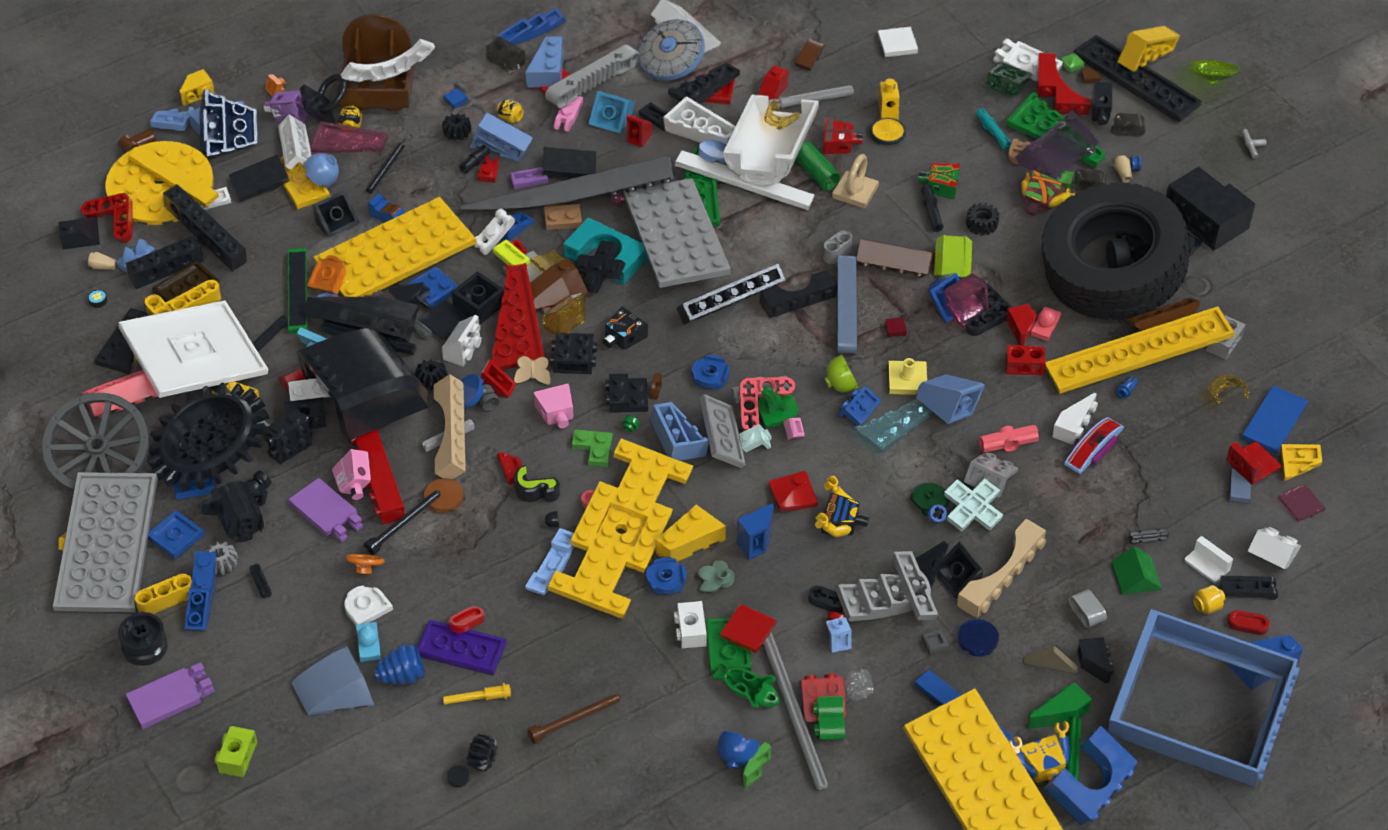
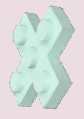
M986 479L973 491L959 480H956L944 493L947 499L957 505L947 516V521L962 532L975 519L990 531L1003 517L1002 513L990 505L999 495L1000 490Z

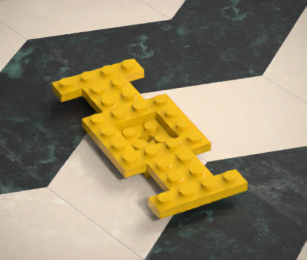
M620 439L613 457L630 463L618 488L601 481L599 482L570 541V545L583 549L587 553L575 577L555 571L547 590L623 619L631 599L613 593L626 567L645 573L656 549V539L663 534L673 512V509L656 503L667 478L686 485L693 466ZM623 529L626 533L619 534L616 530Z

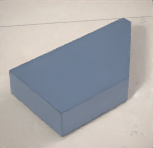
M1232 469L1229 501L1249 503L1251 484L1235 469Z

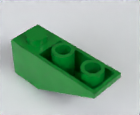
M1075 683L1069 687L1066 686L1057 696L1047 699L1042 707L1030 712L1027 728L1035 729L1052 726L1057 722L1058 724H1063V721L1070 723L1072 717L1080 718L1090 711L1092 698Z

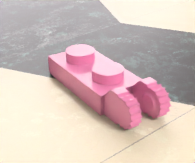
M578 96L575 101L560 108L554 122V129L558 130L561 123H565L564 131L569 132L583 104V97Z

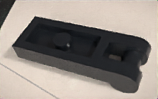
M1221 575L1219 579L1220 589L1224 592L1225 597H1264L1269 600H1275L1279 597L1278 590L1275 589L1277 586L1275 577Z

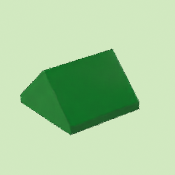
M1133 546L1112 560V566L1122 595L1161 590L1162 587L1152 558L1147 553Z

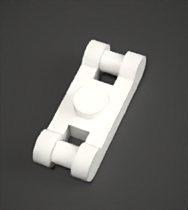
M499 209L492 221L479 236L475 237L477 244L473 246L480 248V252L487 255L512 227L515 219L507 215L503 209Z

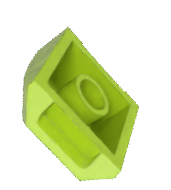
M944 234L936 238L934 275L943 276L957 273L958 277H971L972 240L967 236H945Z

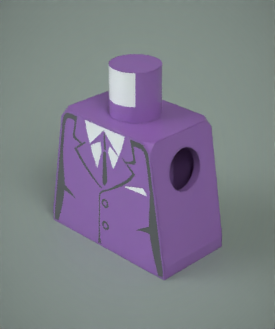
M300 91L277 92L270 102L266 101L264 104L265 112H272L275 121L281 123L288 115L293 116L302 123H305L308 117V113L304 110Z

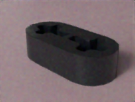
M822 586L811 587L808 599L812 605L830 612L840 613L843 611L841 603L833 604L836 601L840 602L836 591Z

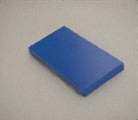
M1273 385L1243 433L1242 439L1249 443L1256 441L1265 450L1278 454L1281 444H1284L1306 408L1308 400Z

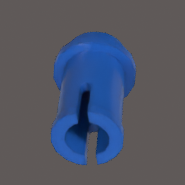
M1129 376L1123 384L1117 387V395L1120 398H1128L1131 395V391L1138 385L1136 378L1130 382L1133 376Z

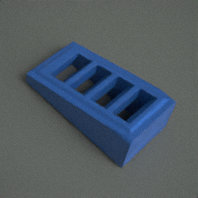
M523 212L513 215L512 217L515 219V222L501 239L510 241L534 223V219Z

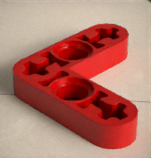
M119 193L88 200L83 203L81 212L87 218H98L114 214L115 238L121 243L131 240L133 236V202L127 194ZM110 202L109 208L103 209L104 204ZM127 214V218L120 222V217Z

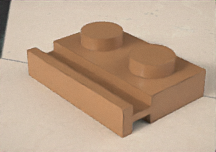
M580 204L544 207L546 230L579 228L582 224Z

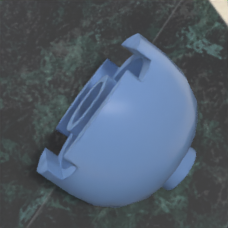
M316 153L310 156L303 164V168L306 166L307 169L306 175L318 186L323 184L326 185L325 188H330L338 178L339 167L335 157L332 155Z

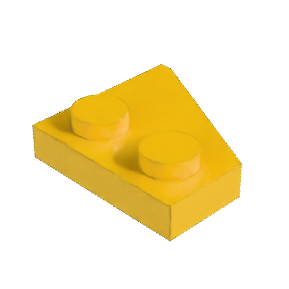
M1281 444L1280 452L1284 481L1321 466L1322 454L1320 445Z

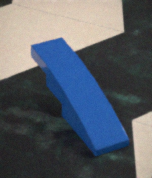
M554 8L544 16L540 12L528 21L525 17L498 34L497 37L505 47H509L536 38L554 29L566 20L561 12Z

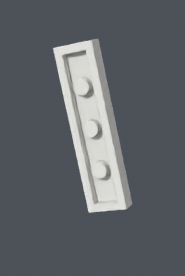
M288 115L278 125L285 167L291 170L298 162L304 164L311 156L306 125L293 116Z

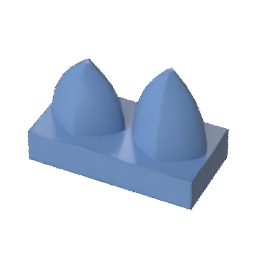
M138 239L132 249L125 247L122 257L116 261L117 267L127 272V262L154 252L155 248L148 245L145 240Z

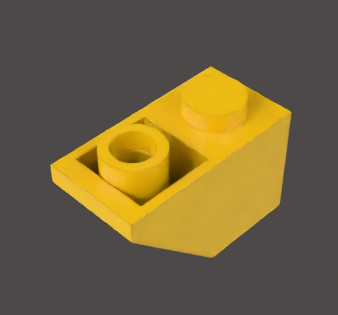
M204 69L187 76L180 90L183 106L202 99L204 89L215 94L213 81Z

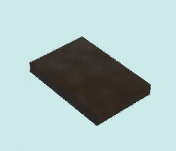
M196 260L152 287V290L166 303L205 281L215 280L219 283V279Z

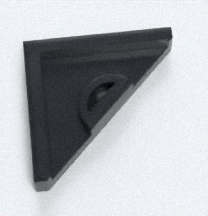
M946 541L941 542L915 558L920 571L928 579L931 589L949 546Z

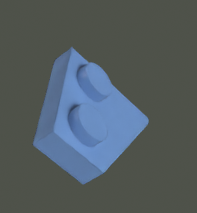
M189 107V111L178 112V109L157 111L150 121L151 127L185 131L190 122L188 113L193 111L194 107Z

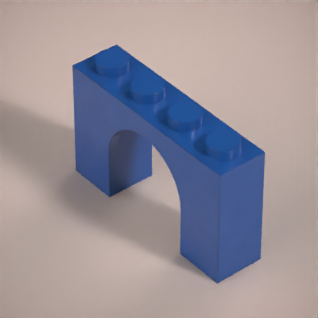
M1102 726L1091 732L1080 745L1101 768L1103 774L1101 788L1093 790L1083 786L1066 768L1055 774L1044 787L1081 825L1087 821L1091 823L1100 814L1098 812L1099 808H1104L1111 801L1109 796L1112 793H1117L1123 787L1121 782L1124 778L1127 780L1135 772L1133 768L1138 763Z

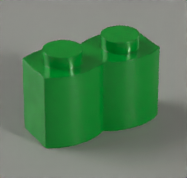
M843 696L817 697L816 702H813V715H817V723H814V736H818V740L845 739Z

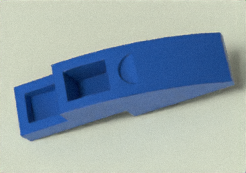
M195 551L192 584L188 594L185 630L206 631L215 590L216 552Z

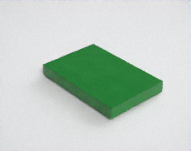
M730 618L706 619L710 674H714L722 662L729 668H743L751 671L750 651L720 637L721 631Z

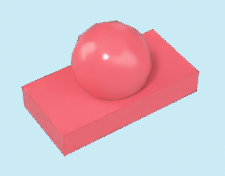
M1044 307L1038 315V319L1031 331V336L1049 341L1061 318L1062 312Z

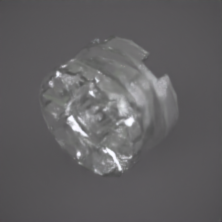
M860 669V672L853 670L845 675L846 678H843L846 694L850 699L866 698L875 690L871 673L866 669Z

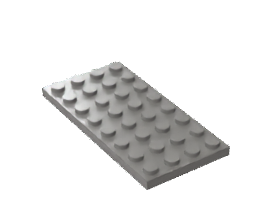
M693 178L667 184H658L645 189L643 187L636 188V191L626 193V190L623 191L626 204L659 288L731 274V268Z
M77 473L54 597V611L136 612L137 606L134 597L140 590L158 480L157 474Z

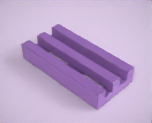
M543 167L510 173L514 189L549 183L548 176L543 175Z

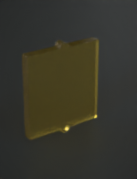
M555 251L532 257L530 261L539 270L544 272L565 258H562Z

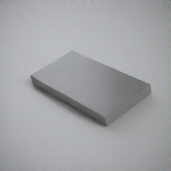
M703 394L699 399L712 457L743 468L746 464L733 406Z

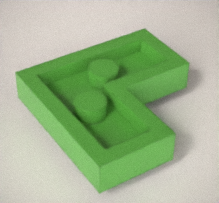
M575 429L572 449L590 451L589 466L608 468L613 433Z

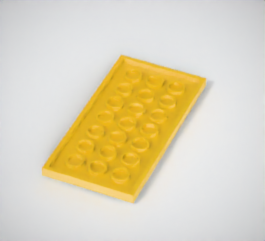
M437 197L314 256V262L317 264L329 255L338 257L344 262L346 267L345 277L339 293L342 297H368L378 290L401 281L477 243L473 234L440 197Z
M976 689L903 726L905 733L964 830H1063Z

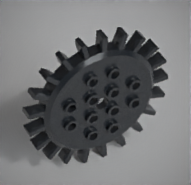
M223 382L220 383L218 392L212 394L208 386L203 387V397L195 399L192 394H186L189 404L183 408L173 403L171 408L175 415L171 419L164 417L158 419L162 426L165 427L164 430L150 432L153 440L159 441V443L149 446V454L154 457L148 459L147 462L152 469H155L153 473L157 474L158 479L164 478L165 483L171 488L180 478L178 485L183 491L187 490L191 480H195L199 490H202L205 478L212 477L217 484H220L221 472L228 469L232 474L236 475L238 474L237 467L235 466L236 462L243 459L250 463L252 458L247 452L250 447L262 448L263 446L259 438H255V435L269 432L265 423L259 422L270 419L266 410L262 409L266 405L260 397L256 398L257 395L253 389L249 388L244 393L242 386L236 383L232 391L228 393L229 389Z

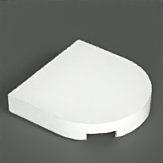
M358 586L348 592L344 603L345 612L355 626L370 623L393 610L392 604L376 587Z

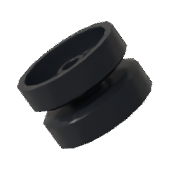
M147 612L135 613L127 617L120 624L118 637L123 655L128 662L139 666L151 665L159 661L166 654L168 648L167 637L163 622L158 616Z

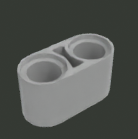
M840 231L824 243L823 260L828 264L837 263L838 255L846 256L852 249V234L848 231Z
M1089 589L1069 597L1071 609L1086 628L1107 620L1105 609Z

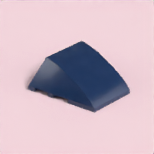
M204 89L199 116L200 146L205 156L208 157L257 144L256 109L238 102H232L225 99L224 96L210 93L209 90Z

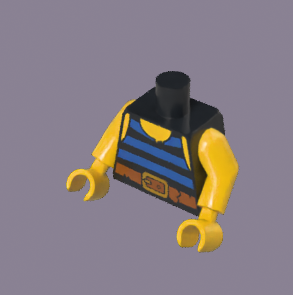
M830 476L827 478L824 488L828 491H833L829 494L825 513H819L815 517L818 520L815 522V526L819 529L822 528L821 533L830 534L835 538L853 535L856 525L868 526L870 515L859 513L860 503L846 494L840 486H837L838 480L835 476Z

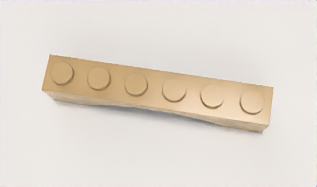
M449 374L434 384V400L441 405L445 415L444 436L435 457V474L441 478L453 480L466 472L464 386L461 380Z
M1025 519L1015 530L1013 540L1014 551L1006 565L988 577L970 581L959 593L957 607L975 618H978L982 612L986 613L990 603L999 598L1003 588L1009 587L1013 577L1022 572L1027 561L1031 562L1035 552L1044 547L1046 543V530Z

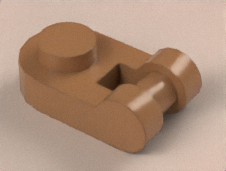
M1014 138L1009 149L1008 160L1013 164L1023 163L1030 150L1031 142L1025 141L1024 143Z

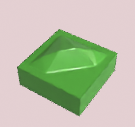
M1076 53L1061 58L1062 65L1069 73L1084 67V62Z
M1057 169L1054 179L1063 183L1060 187L1070 189L1074 172Z

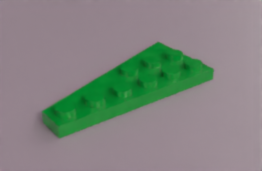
M1034 91L1007 119V126L1095 168L1105 159L1106 153L1092 141L1086 140L1081 131L1077 132L1073 125L1056 110H1051L1048 107V103L1044 100L1038 99Z
M695 147L692 154L700 156L699 147ZM686 170L684 179L693 178L712 226L719 227L720 215L716 179Z

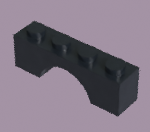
M828 270L812 274L809 285L799 291H787L779 286L762 290L760 292V304L769 318L780 316L836 297L837 284Z

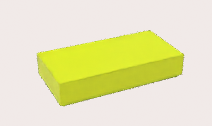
M508 240L492 248L493 253L508 266L523 263L530 264V259Z

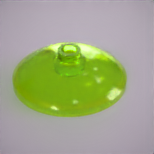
M1194 60L1189 62L1188 66L1192 72L1201 78L1207 79L1209 83L1227 80L1240 72V66L1216 60Z

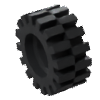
M978 203V206L973 204L972 207H969L966 225L968 229L970 228L971 232L975 231L976 235L981 233V236H984V233L990 235V232L994 233L997 230L999 211H997L996 207L993 208V205L987 206L988 203H984V205ZM977 218H986L988 220H979Z

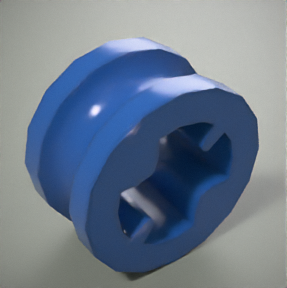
M1141 156L1130 157L1131 171L1135 169L1137 171L1141 170Z
M934 505L929 508L927 515L930 521L938 523L945 520L947 511L942 505ZM935 508H937V511L940 510L942 512V514L939 515L940 519H938V517L933 516V514L935 513Z

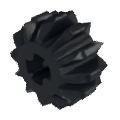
M451 113L450 116H445V120L442 123L444 136H447L449 140L454 139L456 141L460 139L463 141L464 137L468 138L472 130L471 121L465 114L460 115L457 113L454 115Z
M430 358L429 361L423 360L422 364L417 365L415 376L425 388L430 387L432 390L434 384L448 376L444 363H440L439 359L433 361Z
M478 734L474 737L467 750L468 766L478 771L490 769L497 755V740L485 734Z

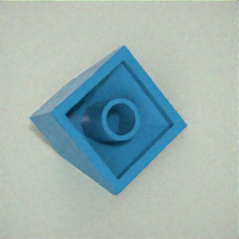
M597 91L589 125L621 134L627 125V115H632L635 101Z

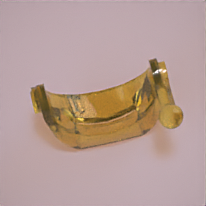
M773 100L768 106L764 121L772 127L781 130L792 124L800 115L798 112L787 117L774 115L773 112H780V109L777 107L778 101Z
M1234 375L1217 377L1208 387L1210 396L1218 406L1223 404L1218 394L1228 387H1241L1244 390V397H1250L1246 382Z

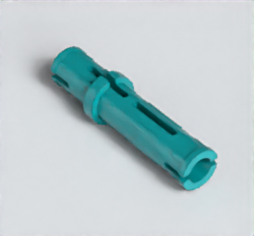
M984 108L978 109L975 116L981 121L983 128L990 132L1003 150L1009 149L1012 142L997 126L995 119L990 117Z

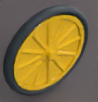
M881 118L872 123L870 134L877 142L891 145L905 138L906 128L903 123L896 119Z

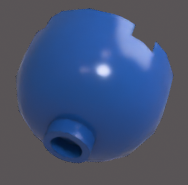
M723 731L718 739L717 751L720 758L726 761L727 767L738 769L739 766H747L748 761L755 756L761 744L751 738L748 741L741 734Z

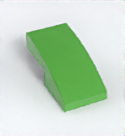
M764 742L759 747L755 756L747 763L743 775V786L745 788L761 777L762 765L771 759V746L767 742Z

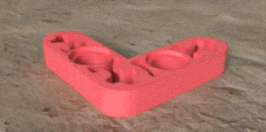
M788 377L746 378L742 380L739 393L741 428L743 431L750 429L748 425H745L748 422V415H752L751 422L755 424L753 427L759 424L758 397H764L761 394V391H763L762 385L770 383L773 391L776 392V383H778L779 388L777 392L781 397L790 396L795 389L793 379ZM784 383H788V386H791L788 391H785V388L782 387ZM746 384H750V387H753L748 397H746L747 389L743 388ZM750 401L755 407L753 410H746L744 403Z

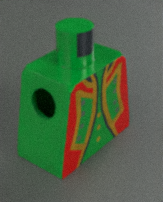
M933 163L931 164L930 173L919 171L918 182L928 183V185L932 186L934 195L955 200L960 164Z

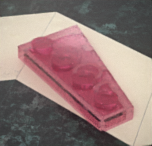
M321 121L310 150L311 153L383 151L388 134Z

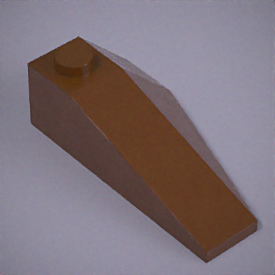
M567 258L549 267L530 283L536 311L546 306L553 308L556 307V304L563 302L567 304L574 303L588 295V291L577 268Z

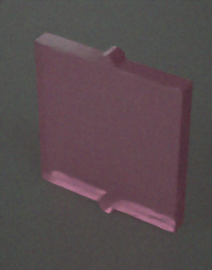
M1306 484L1295 489L1291 488L1290 491L1278 496L1298 522L1309 517L1313 518L1314 515L1325 511V507Z

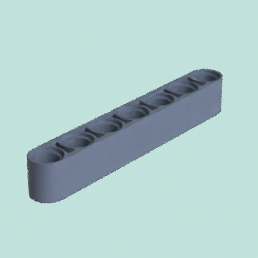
M838 255L837 353L856 354V256Z

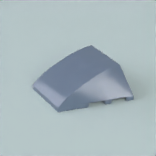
M339 644L291 682L308 716L332 713L336 709L348 708L349 710H354V707L365 705L374 707L365 679L348 647L343 644Z

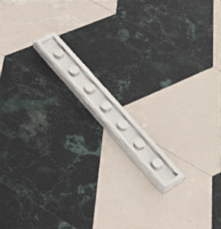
M683 150L675 163V166L805 210H809L814 199V194L781 183L766 186L748 183L740 179L739 175L734 170L731 171L727 165L709 162L701 156Z

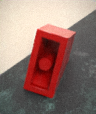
M773 65L765 75L758 95L768 96L769 100L778 99L788 87L789 71Z
M627 115V142L642 148L652 136V122Z
M1029 304L1008 308L1006 322L1017 343L1024 346L1037 320L1036 312L1031 309Z

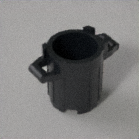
M233 481L226 483L220 488H213L210 492L212 497L203 500L201 513L204 515H218L226 534L230 538L235 539L236 542L253 539L252 535L258 530L260 533L262 532L264 520L259 506L265 505L268 494L267 490L254 489L251 482Z

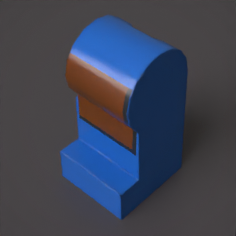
M377 194L368 203L370 216L383 222L404 214V210L399 205H393L384 200V196Z

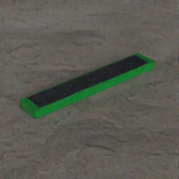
M306 248L288 249L289 334H297L300 327L308 330V316L303 315L307 300Z

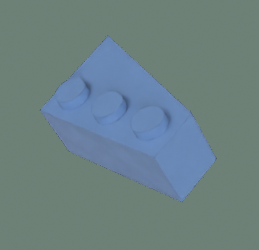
M545 37L525 72L527 87L552 86L562 80L563 37Z
M486 113L477 127L470 147L475 149L476 146L486 145L490 152L494 151L500 153L502 157L520 162L529 149L533 137Z
M672 402L653 405L650 421L667 456L679 461L706 456L709 446L708 438H703L698 433V428L695 425L692 426L686 420L687 417Z

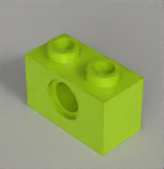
M230 726L228 733H225L223 736L221 751H218L215 756V763L218 766L219 773L244 778L257 745L254 730Z

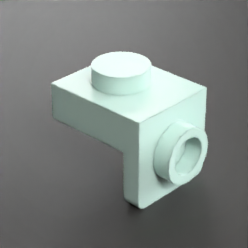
M759 424L739 434L742 449L745 452L762 444L767 449L771 448V435L767 429L764 430Z

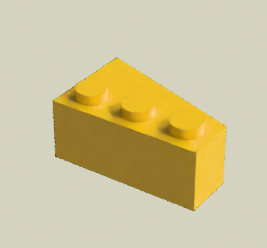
M695 505L656 539V554L661 558H674L676 562L693 555V552L702 548L705 550L709 548V545L717 541L720 543L725 541L726 525L698 505Z

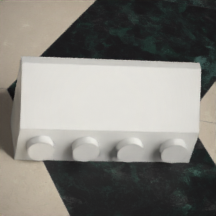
M660 0L651 13L656 19L655 22L657 24L668 20L681 19L697 26L704 38V53L721 44L717 38L682 7L668 0Z

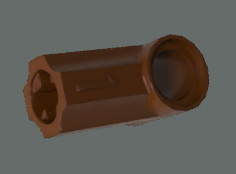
M149 128L133 137L129 135L121 137L118 146L124 153H127L135 147L157 141L153 131Z

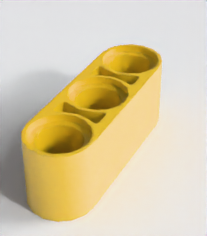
M179 574L138 591L134 597L138 613L147 612L155 614L188 600L189 589H191L192 584L191 577L187 574Z

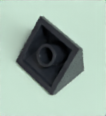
M345 190L313 204L315 223L327 237L360 223Z
M959 541L944 557L937 576L954 598H958L959 593L970 581L982 579L983 569Z

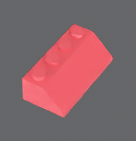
M143 369L81 392L82 395L90 393L114 394L126 399L130 403L134 402V404L146 401L145 398L151 395L153 398L158 397ZM105 403L87 404L92 416L102 418ZM112 404L111 410H123V408Z

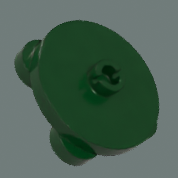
M923 483L916 487L910 495V500L922 510L924 516H928L930 507L942 505L946 508L950 502L944 496L945 489L935 483Z

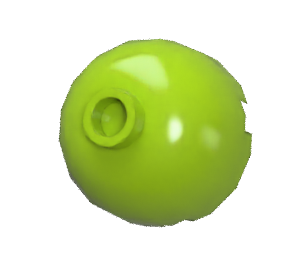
M842 354L828 363L826 367L827 377L824 379L829 388L833 386L840 393H848L859 388Z

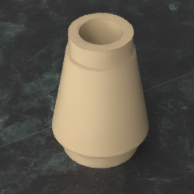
M1124 155L1116 157L1113 161V167L1122 179V182L1131 181L1130 160Z
M91 252L88 259V267H92V269L115 270L117 260L99 252Z

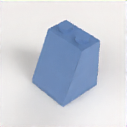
M945 374L922 382L918 387L919 391L916 399L947 424L972 416L985 385L980 382Z

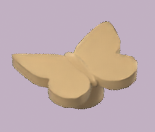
M527 356L520 357L518 359V366L520 368L516 371L514 382L521 383L529 378H536L538 381L549 385L551 378L549 371L546 369L549 364L547 358L539 357L536 360H531Z

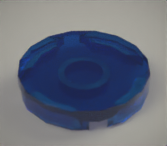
M973 619L965 622L959 629L958 643L962 650H966L972 656L982 657L990 655L998 646L999 633L990 622Z

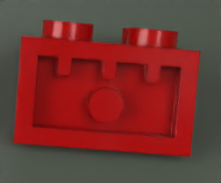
M1256 441L1244 448L1237 442L1232 443L1229 447L1226 460L1252 485L1281 468V464Z

